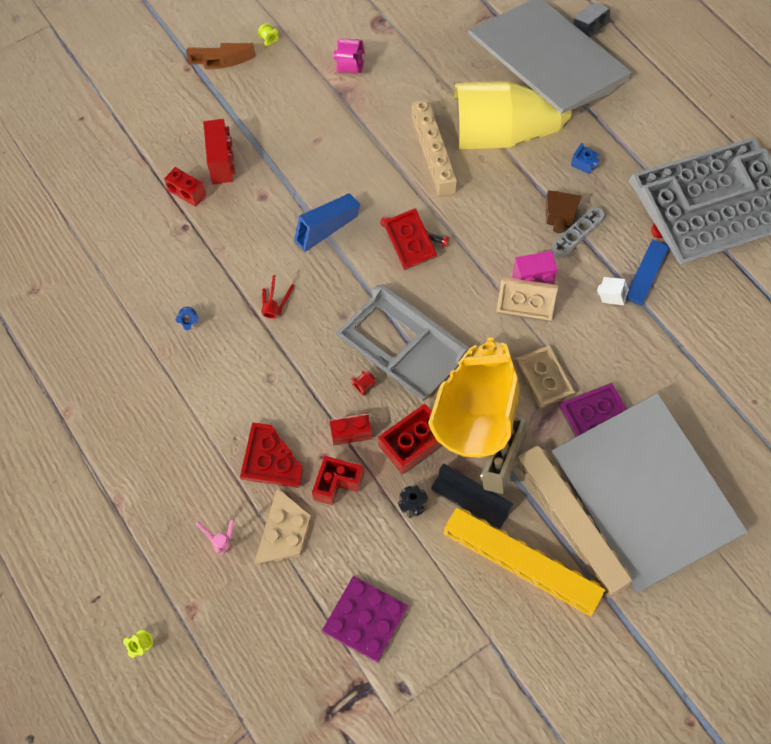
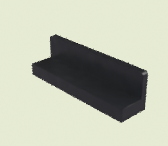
M444 463L439 469L438 477L431 486V490L468 510L480 519L486 520L498 529H501L514 504L495 492L484 490L481 484Z

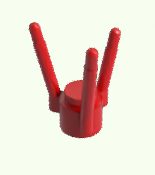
M275 275L272 276L267 303L266 289H262L261 313L269 319H275L277 315H281L282 309L294 288V284H291L280 306H278V302L273 300Z

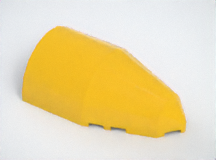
M493 337L487 338V342L479 347L474 345L469 348L458 362V368L449 373L450 378L447 382H442L428 423L440 444L449 451L466 457L481 458L494 455L506 446L513 429L519 401V382L507 344L503 342L500 344Z

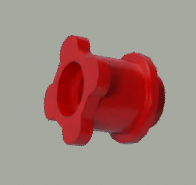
M363 370L360 376L351 378V383L364 396L366 395L365 391L370 386H375L374 381L376 379L370 371L366 372Z

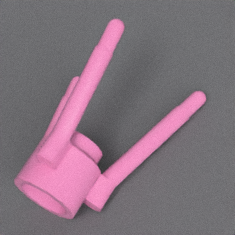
M233 520L229 522L227 534L218 533L215 536L199 521L196 522V525L212 541L217 553L223 555L229 549L230 539L233 537Z

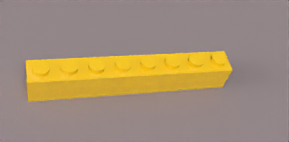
M456 507L444 527V535L589 616L595 611L605 591L598 582L594 580L589 581L583 578L580 572L563 567L564 565L560 561L545 557L542 551L527 547L524 541L509 537L507 532L491 527L486 520H478L466 509L460 510Z

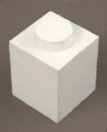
M604 277L602 284L598 286V295H600L602 303L624 305L629 291L626 279Z

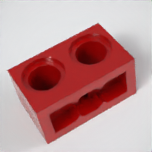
M176 167L164 178L167 190L195 207L206 195L203 182Z

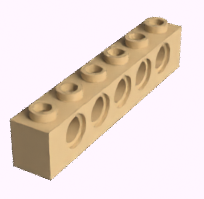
M429 100L412 103V119L438 196L455 194L457 181Z

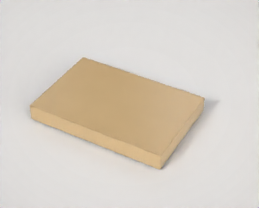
M502 277L496 312L552 321L558 285Z
M550 345L515 358V362L540 409L575 395V391Z

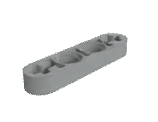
M598 207L589 209L553 243V255L557 258H563L601 224L604 217L603 210ZM585 224L588 226V229L582 230L579 228V225ZM574 235L577 240L570 241L567 236Z

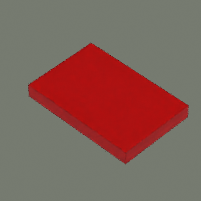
M416 208L383 221V225L403 270L437 257V253Z

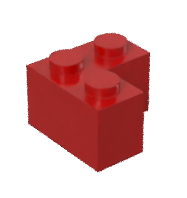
M324 455L312 490L313 500L333 505L339 487L358 492L364 475L363 466Z

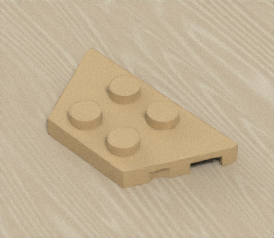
M278 489L276 490L255 558V565H262V563L269 561H281L284 558H294L301 555L311 516Z

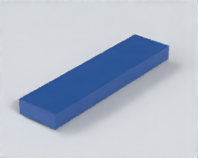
M652 239L629 287L626 300L642 306L667 253L668 245Z

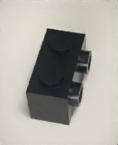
M594 2L573 18V25L590 38L610 22V8Z

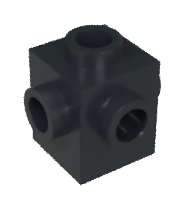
M418 485L408 486L399 494V508L403 513H406L408 518L419 516L427 510L428 496L423 489H419Z

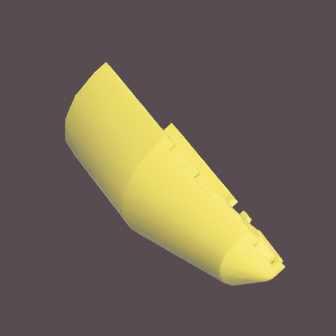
M510 81L455 84L454 98H458L459 150L513 147L516 143L528 142L531 138L537 136L541 138L559 132L563 125L571 119V110L561 114L537 92L527 86Z

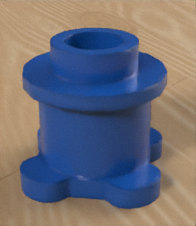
M188 306L181 308L176 316V322L182 324L185 330H190L191 326L197 323L199 319L196 311Z

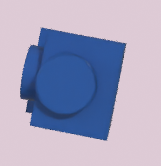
M581 143L573 154L571 166L590 174L592 169H596L599 165V153L584 147V144Z

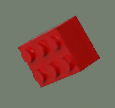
M224 119L203 121L206 159L212 184L233 182V175L236 173L233 164V143L229 125H225Z
M425 403L378 436V446L402 475L443 446L436 440L428 423L432 411Z

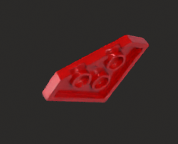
M252 422L240 479L300 488L303 473L302 465L296 460L272 425Z

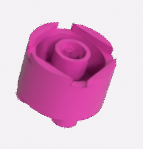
M338 38V48L334 50V60H337V73H362L365 61L362 60V54H365L363 40Z

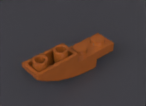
M220 43V48L195 47L187 48L186 52L189 64H204L205 69L231 67L255 57L253 43Z

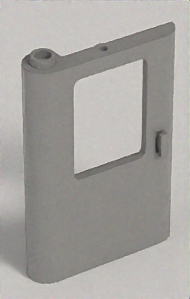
M384 284L377 285L372 291V298L335 334L420 400L425 401L450 375L449 373L459 366L458 362L470 347ZM376 308H380L415 334V337L395 357H390L355 330Z

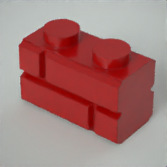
M368 414L329 420L333 446L372 439Z

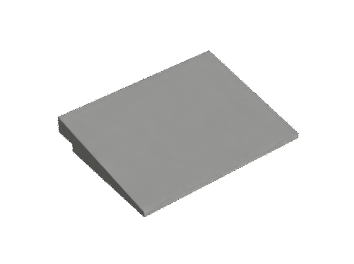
M530 0L468 31L471 37L561 114L613 93L617 86L627 82L632 73L544 0Z
M755 137L633 173L629 179L630 184L680 265L771 236V157L766 148H760Z
M658 393L551 451L587 513L594 520L599 533L601 532L605 536L606 544L617 553L622 567L627 568L632 577L631 586L636 594L719 550L748 532Z

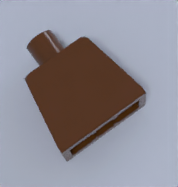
M547 191L545 201L546 223L554 225V232L562 233L564 232V227L570 228L579 208L581 195Z

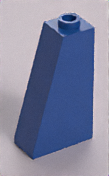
M348 193L299 215L294 241L304 252L308 251L358 216L361 204Z

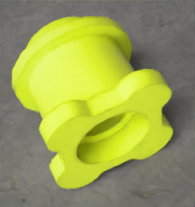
M270 24L260 26L258 36L265 40L264 44L266 46H270L279 39L277 35L278 30L272 29Z
M140 630L132 638L126 637L123 641L131 658L136 657L138 654L143 655L145 651L153 646L152 636L145 630Z

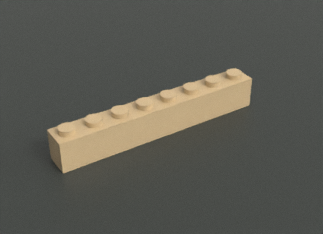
M537 445L518 456L517 466L595 581L601 584V588L605 589L604 594L609 599L627 588L632 582L630 572L627 568L622 567L617 553L606 544L605 536L597 531L594 520L591 516L586 515L580 500L574 498L571 487L567 482H563L558 468L552 466L549 462V456L546 451L541 450Z

